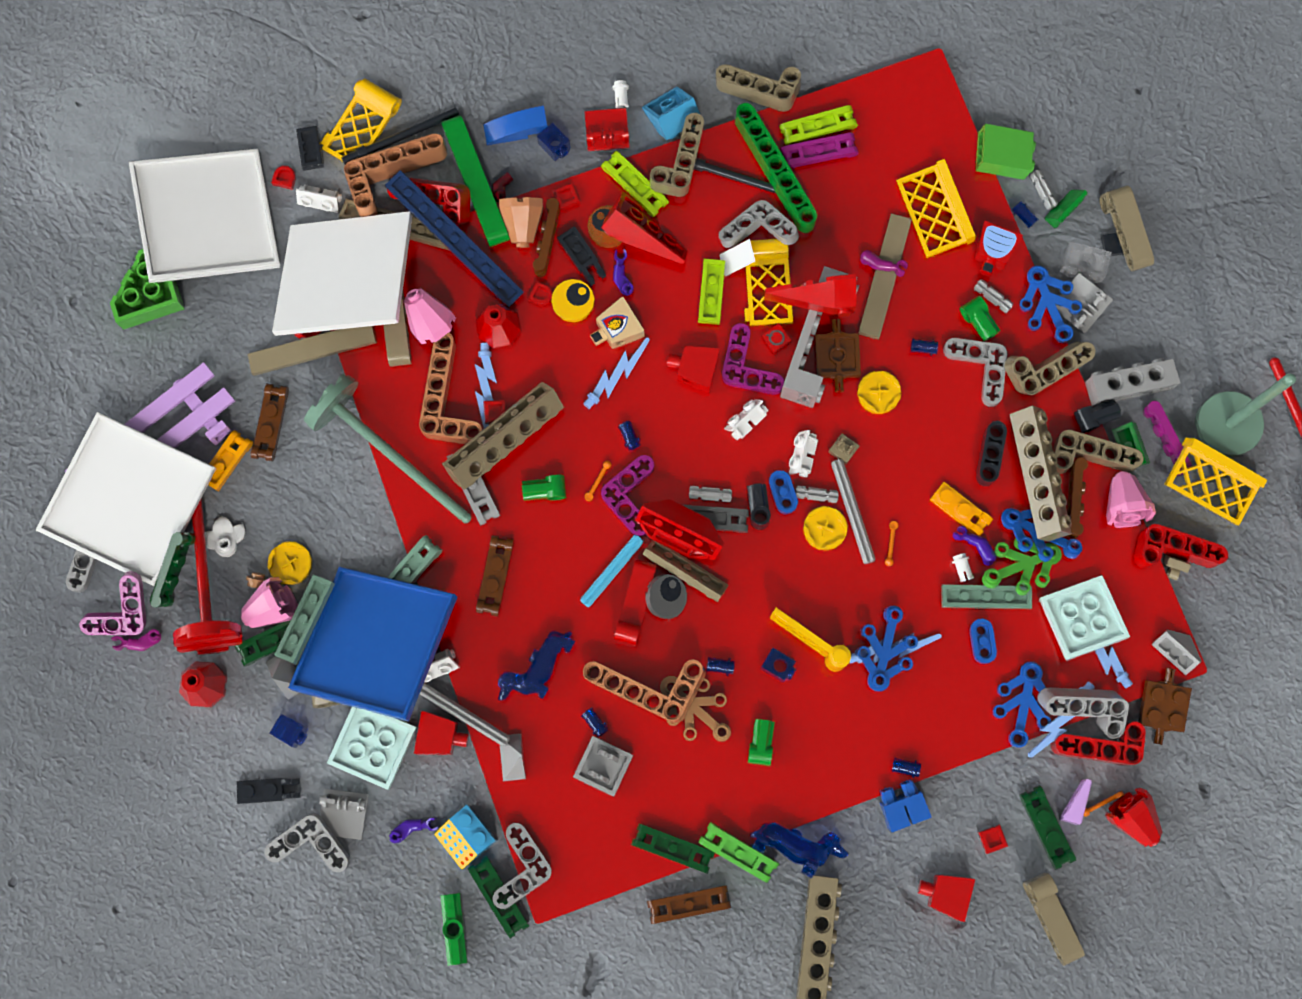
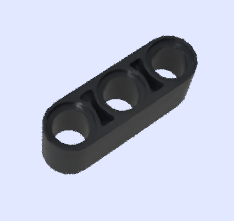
M1000 421L991 422L983 434L976 472V480L982 486L992 485L1000 474L1007 435V427ZM990 429H997L1000 432V437H994ZM987 450H994L996 458H990L987 455ZM983 471H990L993 478L986 479L983 476Z

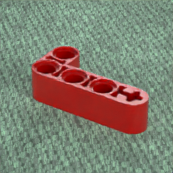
M409 178L434 204L443 205V213L455 225L460 226L469 221L470 190L466 185ZM387 189V192H388L389 196H390L391 198H393V199H397V198Z
M1159 524L1150 525L1139 533L1134 553L1135 564L1144 569L1158 563L1162 558V553L1206 568H1214L1223 564L1228 559V551L1224 546ZM1150 532L1155 536V540L1150 537ZM1170 539L1175 542V547L1171 544ZM1191 546L1195 548L1196 554L1192 551ZM1145 552L1149 554L1150 561L1146 558Z
M635 559L621 617L616 627L614 642L637 647L647 609L645 597L646 593H648V585L655 577L657 564Z
M1139 722L1126 723L1124 733L1119 737V742L1062 734L1051 743V749L1060 756L1120 765H1135L1140 763L1144 756L1146 731ZM1130 727H1134L1137 731L1135 738L1130 737L1128 734ZM1063 741L1065 744L1074 745L1073 748L1063 749L1062 746H1059V742ZM1083 742L1090 746L1088 754H1084L1081 750ZM1106 745L1112 749V756L1110 758L1106 757L1103 751ZM1128 749L1135 753L1133 761L1126 757Z

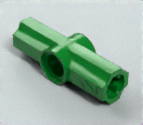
M461 893L441 895L442 931L445 936L447 965L468 963L465 940L466 927L463 921ZM452 922L457 923L460 927V932L456 936L451 935L448 930Z

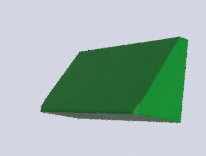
M1086 190L1069 191L1058 205L1045 216V221L1053 228H1057L1083 202L1088 192Z
M1135 422L1112 429L1117 444L1135 448L1143 454V463L1140 466L1150 463ZM1131 457L1128 458V459L1130 460V464H1134V463H1135V462H1132V458H1131Z

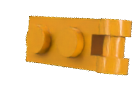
M236 430L230 433L209 463L216 470L208 486L219 492L245 453L251 449L253 445L252 440L244 439L241 437V433ZM235 443L239 445L237 451L232 448Z
M945 482L930 499L931 502L954 520L978 536H981L984 532L983 528L993 521L991 516L981 511ZM973 516L979 519L976 524L970 521Z

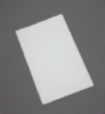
M750 239L719 255L720 260H725V276L755 262Z

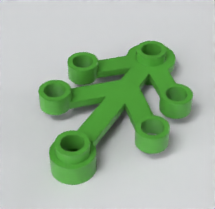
M1015 538L1013 544H1014L1015 548L1019 549V548H1018V541H1017V539ZM1000 542L994 549L996 556L1006 557L1017 561V563L999 570H986L982 577V582L987 588H996L1001 579L1023 570L1021 580L1016 585L1015 590L1019 595H1026L1031 588L1029 582L1034 566L1042 563L1041 571L1035 578V584L1041 588L1046 587L1050 581L1049 572L1051 566L1058 563L1061 559V550L1057 545L1047 543L1046 546L1053 550L1054 556L1050 561L1044 562L1038 557L1039 552L1035 543H1033L1030 551L1037 555L1030 557L1011 550L1006 543ZM998 548H1003L1005 552H1000ZM1043 552L1045 556H1049L1048 553ZM990 574L994 575V576L996 577V579L990 578L989 575H990ZM1039 578H1044L1046 582H1041ZM1020 585L1025 586L1026 590L1020 589Z

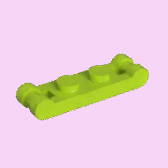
M848 105L785 122L779 128L781 133L784 134V144L786 146L843 130H852L858 124L856 119H853L852 106ZM839 117H844L845 121L840 122ZM797 129L798 134L793 135L792 130Z
M615 151L611 155L612 158L610 160L604 161L601 164V168L641 204L651 217H655L658 214V210L661 207H665L669 201L662 193L653 191L650 187V182L618 151ZM617 164L621 165L617 170L614 168ZM652 196L656 199L653 204L648 201Z

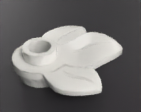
M219 517L214 522L213 531L205 532L206 547L215 550L222 557L234 555L237 544L245 536L244 524L233 526L226 517Z

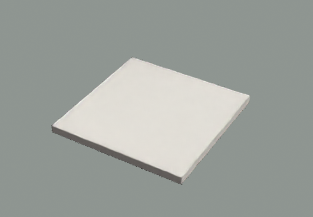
M258 149L129 161L149 283L280 268Z
M411 212L291 225L272 330L274 335L398 323L413 217Z
M97 412L36 531L125 573L134 571L141 576L142 581L155 586L172 535L176 532L184 533L216 468Z

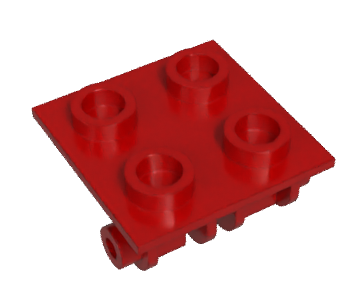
M626 108L585 111L588 151L630 148Z

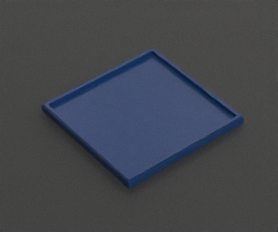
M339 567L333 580L335 586L311 633L288 688L299 693L409 722L456 603L457 596L449 592Z

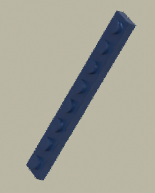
M401 170L385 184V187L507 307H510L524 293Z

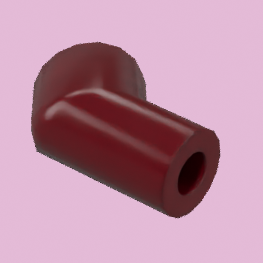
M508 172L492 184V194L496 202H499V199L506 198L505 187L513 181L512 176Z

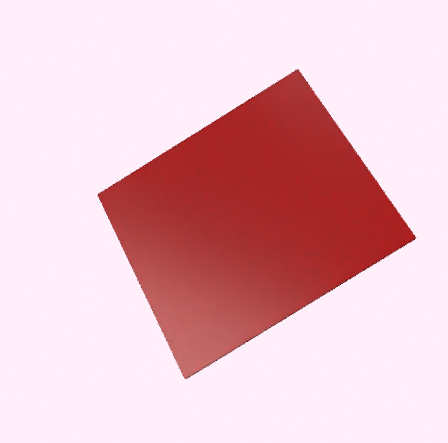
M938 48L798 97L792 108L788 111L783 112L766 108L757 112L779 150L785 146V137L779 128L785 122L851 105L853 119H856L858 124L852 130H843L811 139L816 140L845 133H854V146L858 149V155L791 169L815 208L817 220L811 232L802 233L798 230V240L794 244L788 245L790 284L800 287L801 284L809 280L819 283L823 268L826 266L847 274H856V284L859 285L856 294L857 306L855 312L846 317L822 313V316L817 315L821 318L815 334H828L832 332L831 320L836 319V321L837 319L841 320V332L848 334L859 332L875 274V269L861 263V254L866 250H870L879 257L891 214L911 219L896 180L937 164L936 162L945 159L975 233V242L968 245L965 243L926 258L911 220L901 260L907 262L908 267L905 269L899 266L901 270L905 271L903 277L896 276L880 338L877 340L859 335L861 376L859 378L843 379L844 392H840L839 388L838 393L835 392V380L823 378L821 384L825 385L820 402H815L813 408L781 398V392L772 395L729 386L723 382L722 371L731 330L739 323L747 325L750 329V339L744 367L777 373L785 381L809 309L792 306L793 323L780 324L792 341L773 354L761 338V335L777 324L750 326V322H745L744 309L748 308L746 267H743L727 276L724 275L720 325L698 323L704 259L720 260L719 255L731 249L721 244L719 232L751 205L760 200L769 202L793 223L777 194L706 171L699 172L694 170L689 191L685 196L676 197L663 194L669 203L665 207H661L655 217H651L646 210L643 211L650 220L655 218L659 222L658 225L663 233H670L688 251L683 264L618 241L614 237L608 236L604 231H599L594 227L592 217L599 209L610 210L622 192L633 198L601 167L512 197L517 199H523V197L543 199L544 209L534 243H529L527 248H517L516 244H512L511 239L489 247L476 211L470 212V218L466 224L458 226L524 292L509 307L518 313L521 334L519 337L517 336L511 347L496 350L489 347V351H491L490 360L497 382L495 383L487 378L493 400H506L507 411L543 382L554 389L564 406L555 417L548 420L538 431L525 439L524 443L518 445L507 457L501 459L490 471L481 476L500 514L495 519L492 517L486 520V523L481 526L463 489L452 480L442 464L447 460L446 456L456 453L465 444L426 438L419 427L434 342L425 340L426 343L421 344L410 331L407 318L412 364L389 366L384 325L374 326L377 343L338 353L345 375L352 376L358 382V386L352 396L361 421L464 508L472 517L469 523H463L369 442L407 554L425 535L432 540V544L438 545L442 549L439 557L433 560L416 581L419 586L453 593L457 596L439 647L441 652L446 649L453 650L456 655L453 660L460 666V668L449 673L459 705L507 735L522 734L526 779L503 781L500 744L466 724L505 838L506 830L511 824H521L551 867L550 878L526 895L536 924H541L690 868L632 846L633 838L636 839L638 833L636 829L639 823L706 848L699 843V840L702 836H705L708 831L707 827L712 822L751 845L881 796L880 790L892 787L893 790L901 788L900 783L911 779L913 783L1011 747L1012 745L1009 743L1008 737L1015 730L1020 705L1007 712V715L1001 719L994 717L992 710L995 706L1003 705L1022 693L1024 683L1012 689L1010 695L1002 697L997 693V687L1001 683H1007L1019 676L1020 668L1027 662H1035L1040 665L1043 672L1041 680L1046 688L1079 689L1084 687L1087 682H1090L1095 686L1093 690L1115 691L1128 703L1142 698L1145 680L1154 682L1164 681L1166 668L1176 669L1173 681L1176 684L1207 672V667L1161 560L1145 569L1135 564L1134 553L1138 536L1143 529L1147 528L1144 520H1140L1141 524L1138 526L1116 528L1114 523L1109 525L1107 522L1106 513L1111 480L1117 473L1123 471L1087 461L1088 467L1083 471V482L1086 483L1084 495L1081 496V503H1084L1083 516H1080V523L1083 525L1084 530L1081 535L1075 538L1081 542L1082 552L1077 558L1070 559L1064 555L1063 548L1058 546L1062 553L1061 559L1058 563L1051 566L1049 572L1050 581L1043 588L1035 584V578L1041 571L1042 563L1034 566L1029 582L1030 586H1032V609L941 608L942 585H984L982 577L986 570H999L1017 563V561L996 556V560L992 565H985L975 546L968 544L966 540L960 541L953 538L954 532L963 535L957 531L958 527L962 525L931 502V497L943 482L947 483L977 508L992 517L993 521L983 528L984 532L981 537L987 539L993 550L998 543L1004 542L1011 550L1030 557L1037 555L1031 551L1022 552L1015 548L1013 543L1016 537L1013 530L1005 528L1001 521L1002 513L1008 508H1014L1020 512L1031 509L1010 414L1032 405L1043 409L1048 419L1046 424L1052 436L1051 446L1053 450L1057 437L1063 431L1073 430L1081 433L1074 412L1081 408L1092 406L1079 368L1034 395L1017 392L1005 371L1002 400L994 407L986 406L981 398L985 364L952 360L943 353L945 343L951 338L984 342L974 326L968 323L960 312L961 306L977 296L982 297L989 309L988 313L1001 330L993 338L985 342L1003 345L1007 350V358L1010 356H1023L1028 358L1034 367L1067 347L1068 342L1060 343L1056 340V328L1047 307L1041 319L1040 329L1032 331L1028 328L1029 319L1033 317L1041 294L1037 288L1032 299L1033 306L1030 311L1024 312L1020 309V301L1025 297L1030 285L1027 280V273L1035 266L1023 237L1003 270L995 268L992 276H985L980 273L983 263L975 260L979 232L984 221L1019 234L1021 233L997 176L976 171L978 132L942 49ZM839 117L840 122L845 121L844 117ZM735 120L703 130L697 158L706 160V163L769 182L736 127ZM797 129L792 130L793 135L798 134ZM751 132L753 135H759L757 132ZM680 139L626 157L625 159L650 182V172L654 167L674 168ZM691 143L685 144L686 147H694ZM841 143V144H840V145H841V149H842V148H846V144H844V143ZM761 149L763 152H769L767 149ZM793 153L792 158H798V153ZM680 163V165L683 166V167H687V166H688V165H685V164H681V163ZM617 164L614 168L617 170L621 165ZM771 166L773 169H780L777 166ZM932 172L925 175L923 182L934 186L937 179L935 173ZM662 177L655 178V180L658 182L664 180ZM681 181L675 183L678 186L685 185V183ZM912 181L903 184L905 191L914 193L918 185ZM573 183L580 204L560 211L547 273L543 277H538L534 273L533 262L539 257L537 245L539 240L542 241L544 233H541L543 220L547 221L548 217L546 202L550 198H555L553 194L554 189ZM782 183V185L785 186V187H789V186H790V185L787 184V183ZM921 185L917 195L928 199L932 189ZM934 191L930 201L941 205L944 195ZM652 196L648 201L653 204L656 199ZM914 199L911 207L913 210L921 213L925 202ZM797 200L792 201L794 204H800ZM498 202V203H496V204H497V207H498L499 212H500V214H501L500 206H499V202ZM928 204L924 214L935 218L939 208ZM942 210L938 220L949 224L952 215ZM599 212L597 218L599 220L604 219V213ZM802 218L806 222L811 221L809 218ZM922 218L919 227L929 232L933 222ZM775 219L770 222V225L775 226L781 220ZM744 221L740 226L747 227L751 222ZM936 223L932 234L943 238L947 227ZM761 225L739 244L749 239L752 241L777 238ZM574 226L595 254L598 263L606 274V277L602 279L598 276L593 266L587 269L595 281V284L592 286L589 285L583 274H580L557 241L558 236ZM952 229L949 230L946 239L952 242L961 239L959 233ZM929 237L927 242L928 250L931 251L938 248L941 241ZM409 239L403 284L404 300L407 293L412 289H423L446 305L456 317L455 322L451 321L453 327L449 332L455 341L456 351L444 417L475 421L484 430L475 394L476 391L483 396L475 364L484 369L482 360L478 356V352L481 351L480 344L482 342L478 339L475 321L485 307L504 303L451 251ZM623 249L627 252V257L624 260V274L634 286L633 293L628 296L623 295L613 281L614 265H616L613 256L616 250L619 259L624 258ZM775 265L770 272L777 278H780L785 273L784 265ZM759 266L750 267L751 275L757 280L765 273ZM768 274L760 281L766 288H771L777 282ZM1038 274L1034 275L1036 280H1041ZM575 279L581 280L591 288L595 300L594 308L587 318L578 322H567L554 312L552 301L549 305L540 307L528 302L527 299L536 281L548 285L553 294L555 288L560 283ZM979 280H984L988 283L987 286H992L1004 295V299L1008 298L1013 302L1012 308L1007 313H1004L999 309V305L995 306L983 296V293H978L974 287ZM757 285L752 291V296L760 301L764 297L765 291ZM621 297H624L644 329L645 337L614 349L611 348L607 340L596 346L590 334L599 330L596 322L597 317ZM764 300L762 304L771 311L778 302ZM1024 301L1022 305L1023 307L1028 308L1030 306V303ZM782 305L773 312L779 319L788 318L787 310ZM759 306L754 311V320H763L768 313ZM1031 321L1033 327L1039 325L1037 321ZM744 330L734 333L738 335L736 344L741 345L742 336H747L743 333ZM1060 332L1061 338H1065L1063 332ZM811 334L810 336L814 338L809 354L803 355L807 357L803 371L816 375L815 335ZM649 338L647 346L627 379L625 371H623L609 398H607L604 388L599 397V403L594 404L590 409L585 407L583 403L587 400V395L590 392L593 393L604 371L606 370L609 380L625 350L629 361L642 342ZM442 341L440 347H448L450 341ZM952 344L948 349H951L952 353H955L957 350H963L962 355H965L967 346L964 345L963 349H957L955 344ZM684 346L719 348V357L710 392H704L677 380L678 369L667 366L669 354L682 356ZM973 346L969 349V353L973 357L981 355L978 347ZM734 349L730 352V356L732 359L738 360L742 357V352ZM995 350L994 353H991L995 355L993 365H997L998 358L1002 356L998 354V350ZM1065 357L1061 361V365L1063 368L1066 365ZM1019 360L1015 363L1016 371L1020 369L1021 364ZM439 361L436 367L444 368L447 362ZM1047 368L1043 372V377L1045 379L1048 376ZM733 370L730 373H726L730 380H733L734 377H740V382L743 383L745 372H742L741 376L735 375ZM886 371L895 376L900 384V400L896 407L888 413H871L864 409L859 402L857 395L859 383L870 372ZM989 371L988 374L991 380L997 381L1000 379L998 371ZM751 374L747 377V382L755 385L759 382V378L757 375ZM763 376L761 387H764L765 383L771 384L773 389L776 386H780V384H777L776 379H773L772 382H766V377ZM1029 379L1025 382L1026 390L1030 387ZM435 382L433 389H440L443 386V382ZM992 386L991 392L987 395L991 401L997 398L994 395V388L996 386ZM752 399L762 400V404L768 409L767 416L757 425L749 421L748 423L753 429L743 439H734L731 435L733 431L724 429L728 425V420L736 414L739 415L744 410L743 406ZM433 402L430 404L429 409L436 410L440 404ZM1000 421L1007 427L1000 474L992 485L982 486L976 480V472L983 434L991 422ZM429 423V424H427L426 427H425V430H426V431H432V430H434L435 427H436V424H435V423ZM1103 424L1092 431L1083 433L1109 441ZM450 426L447 429V434H454L457 431V427ZM990 429L994 437H1000V432L997 429ZM470 430L468 436L474 438L479 434V430ZM810 430V433L816 434V439H818L815 455L807 453V457L814 459L811 473L808 474V477H801L799 473L790 475L789 461L794 453L795 437L799 432ZM841 434H844L859 445L852 458L844 465L875 556V561L869 564L863 563L831 465L833 461L838 459L830 454L829 450ZM1062 438L1064 445L1072 446L1070 439ZM1084 444L1083 447L1087 452H1093L1091 445ZM988 449L987 455L990 458H996L995 451ZM1105 450V455L1110 459H1114L1113 452ZM642 455H647L654 461L653 472L626 495L639 511L643 503L671 499L681 505L749 510V517L746 518V525H748L747 533L716 530L724 544L715 560H709L708 558L693 559L684 556L729 585L717 602L707 597L704 593L681 579L687 592V602L683 611L677 617L664 619L653 615L647 607L638 644L635 648L614 642V636L621 617L635 559L654 563L643 555L646 547L652 541L647 534L640 537L643 540V544L590 607L585 606L580 599L633 537V534L603 501L601 490L605 484L635 459ZM1057 458V464L1065 467V460ZM604 461H610L611 467L606 470L593 493V500L586 501L585 494L590 492L603 469ZM641 461V467L637 471H635L634 467L631 470L640 478L639 472L642 469L649 470V462L643 463ZM1070 468L1065 473L1060 474L1062 479L1061 489L1067 502ZM775 471H785L789 474L795 491L797 486H806L807 489L809 487L826 489V491L837 490L839 493L838 501L831 503L828 500L823 502L808 500L806 497L804 499L797 498L798 505L796 510L790 514H782L776 508L769 487V478ZM983 471V476L986 479L993 478L990 471ZM626 474L622 477L621 481L624 485L628 486L634 482V478L632 475ZM550 475L565 476V499L523 500L522 481L545 479V477ZM776 480L775 482L777 486L784 484L782 480ZM759 483L766 484L771 513L770 523L763 530L753 528L750 523L751 516L747 486ZM690 486H699V489H702V487L720 488L721 491L723 489H731L732 499L731 502H722V499H719V501L701 500V497L690 499L689 488ZM608 489L606 497H612L616 503L613 504L615 507L624 498L621 497L618 500L615 496L616 490L611 491ZM1049 490L1046 491L1045 497L1048 496ZM784 500L782 502L783 506H790V502L788 500ZM486 504L479 509L483 513L489 510V507ZM627 504L619 508V513L623 516H628L632 511L631 507ZM822 506L840 511L845 517L848 526L847 534L842 544L835 549L827 551L818 550L811 546L805 539L803 532L804 521L808 514L815 508ZM1054 511L1051 512L1050 519L1053 517ZM635 513L633 518L628 520L627 522L630 523V521L632 520L636 525V528L634 530L643 531L640 524H637V522L635 521V517L637 516V513ZM757 514L755 519L758 522H764L766 517L763 514ZM731 516V523L737 524L738 517ZM973 516L970 521L976 524L979 519ZM1033 518L1027 519V521L1034 523ZM892 521H896L898 528L895 530L892 553L894 563L892 566H887L885 559L888 558L891 534L889 524ZM1022 529L1024 535L1032 539L1029 531ZM492 535L499 536V539L507 540V538L514 539L498 617L492 616L488 612H483V614L476 612ZM497 547L496 553L504 555L505 548ZM998 548L1000 552H1005L1003 548ZM423 549L421 552L424 556L428 553L426 549ZM1145 552L1146 558L1150 561L1149 554ZM966 553V556L970 558L968 563L974 578L968 580L964 571L966 581L960 582L955 563L952 564V561H954V556ZM657 564L655 577L662 574L673 575ZM1023 570L1001 579L998 586H1016L1021 580ZM992 574L989 575L990 578L996 579V577H995L994 575H992ZM1102 575L1130 635L1128 639L1106 646L1104 649L1108 655L1111 647H1113L1124 672L1127 671L1129 674L1128 678L1133 684L1125 688L1121 682L1118 683L1112 667H1110L1108 675H1106L1095 651L1066 661L1039 601L1041 597ZM1039 578L1041 582H1046L1044 578ZM487 597L486 603L493 604L494 599ZM889 606H898L903 612L902 620L896 625L892 644L914 633L913 636L918 641L935 634H941L942 637L903 656L912 659L913 667L908 671L903 670L890 678L889 686L884 691H874L868 685L867 678L869 672L863 663H850L841 671L833 672L826 667L824 656L775 623L770 617L777 607L832 647L843 645L850 650L851 654L855 653V650L860 646H871L867 638L861 634V628L866 624L873 625L876 629V637L879 641L883 640L887 625L883 612ZM895 610L891 613L892 618L896 619L898 616ZM977 619H986L993 626L997 655L988 664L977 662L973 656L969 629L971 624ZM867 627L865 633L870 635L872 630L870 627ZM982 627L977 628L978 634H984ZM1166 630L1190 635L1202 661L1187 675L1183 674L1152 646V643ZM981 649V655L986 657L988 655L987 650ZM899 655L888 661L886 670L898 664ZM905 659L902 662V665L904 668L908 667L909 663ZM697 660L705 668L706 674L704 678L709 681L710 687L706 692L698 691L695 697L715 696L718 693L726 696L727 702L723 707L715 705L700 707L719 724L724 723L728 725L731 735L724 742L717 741L713 737V730L693 713L694 729L697 731V736L693 741H687L683 736L685 718L676 726L669 725L666 719L589 682L583 675L584 666L589 662H597L661 693L660 685L664 678L668 676L678 678L687 661ZM692 666L689 669V675L692 677L697 676L700 672L699 666ZM599 668L591 670L590 677L592 679L599 676ZM1028 669L1027 675L1033 677L1034 671ZM878 676V677L876 678V683H877V684H881V683H882V677H881V676ZM618 677L610 680L611 688H616L619 685ZM705 681L702 682L700 689L707 688ZM669 683L667 689L671 691L674 684ZM1033 685L1032 695L1039 704V692ZM1001 686V692L1003 694H1006L1008 692V688L1006 686ZM631 688L629 696L631 698L637 697L640 692L639 688ZM690 691L683 692L688 696ZM655 696L650 699L649 706L651 708L659 705V697ZM718 696L716 703L723 704L724 698ZM1039 704L1044 714L1050 717L1051 721L1059 716L1051 715ZM677 707L678 714L680 713L679 707ZM998 707L996 713L1002 716L1003 709ZM1030 708L1024 730L1028 735V740L1049 733L1039 731L1040 728L1036 724L1037 719ZM1075 716L1059 728L1089 717ZM1045 718L1040 720L1042 726L1047 725L1048 722ZM755 719L775 722L771 745L773 746L770 766L748 763ZM724 728L718 729V735L725 736L726 730ZM688 730L686 732V736L688 738H693L694 732L692 730ZM1015 735L1014 741L1020 743L1021 737ZM592 736L633 755L614 797L573 778ZM511 829L512 834L510 838H517L519 844L515 845L517 849L522 844L529 842L528 838H525L523 841L520 837L521 829ZM647 834L644 843L650 845L653 836ZM715 835L712 841L718 844L721 837ZM506 838L519 875L526 870V867ZM531 846L525 847L522 850V856L525 859H532L535 856L534 848ZM696 852L693 861L700 863L702 854ZM715 853L714 858L719 857L720 855ZM538 857L528 866L530 868L533 865L536 867V877L541 876L545 878L547 868L539 866L538 862L542 861V859ZM521 878L520 881L525 892L529 888V883L526 879Z

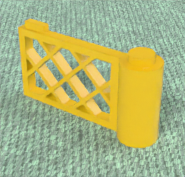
M366 78L357 81L354 86L355 96L331 134L326 133L321 141L323 145L322 150L341 161L343 156L340 154L348 155L347 152L355 151L358 147L363 145L366 147L375 143L391 117L396 115L402 103L400 98ZM357 103L364 107L365 114L354 116L353 109ZM381 116L383 120L380 125L372 127L369 117ZM366 118L369 128L357 130L355 121ZM352 122L354 132L343 134V125ZM370 132V141L360 144L359 134ZM356 136L357 146L346 148L344 138ZM341 139L343 149L333 151L329 148L333 141Z
M778 239L750 241L755 262L745 266L748 308L744 309L745 322H750V326L793 323L791 305L778 303L770 311L762 304L764 297L758 301L752 296V291L757 285L765 291L766 287L760 281L767 274L777 281L772 287H776L778 284L781 286L790 284L788 245L781 243ZM775 265H784L785 273L780 278H777L770 272ZM759 266L765 273L757 280L751 275L750 267ZM782 305L787 310L788 318L779 319L773 312ZM759 306L768 313L763 320H754V311Z
M777 607L775 608L770 619L824 656L825 665L829 670L838 672L849 664L851 653L847 647L843 645L832 647Z

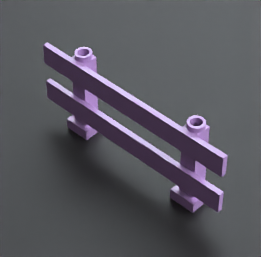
M203 362L187 376L175 381L169 390L124 425L143 433L182 401H185L193 412L157 440L176 448L205 426L208 430L205 435L213 444L217 445L228 437L232 430L223 420L219 422L215 417L234 403L235 400L225 388H222L206 402H202L195 391L214 377V374Z

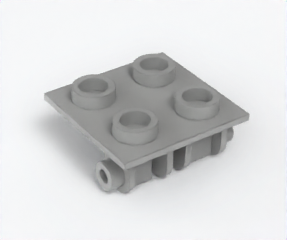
M1079 273L1071 282L1073 284L1072 293L1069 295L1061 294L1060 296L1072 301H1080L1082 304L1080 313L1073 315L1067 308L1056 305L1063 317L1076 328L1086 333L1113 299ZM1068 286L1065 291H1069L1070 287ZM1071 305L1072 310H1079L1078 305Z
M324 789L319 804H321L320 817H322L335 837L362 840L369 794Z

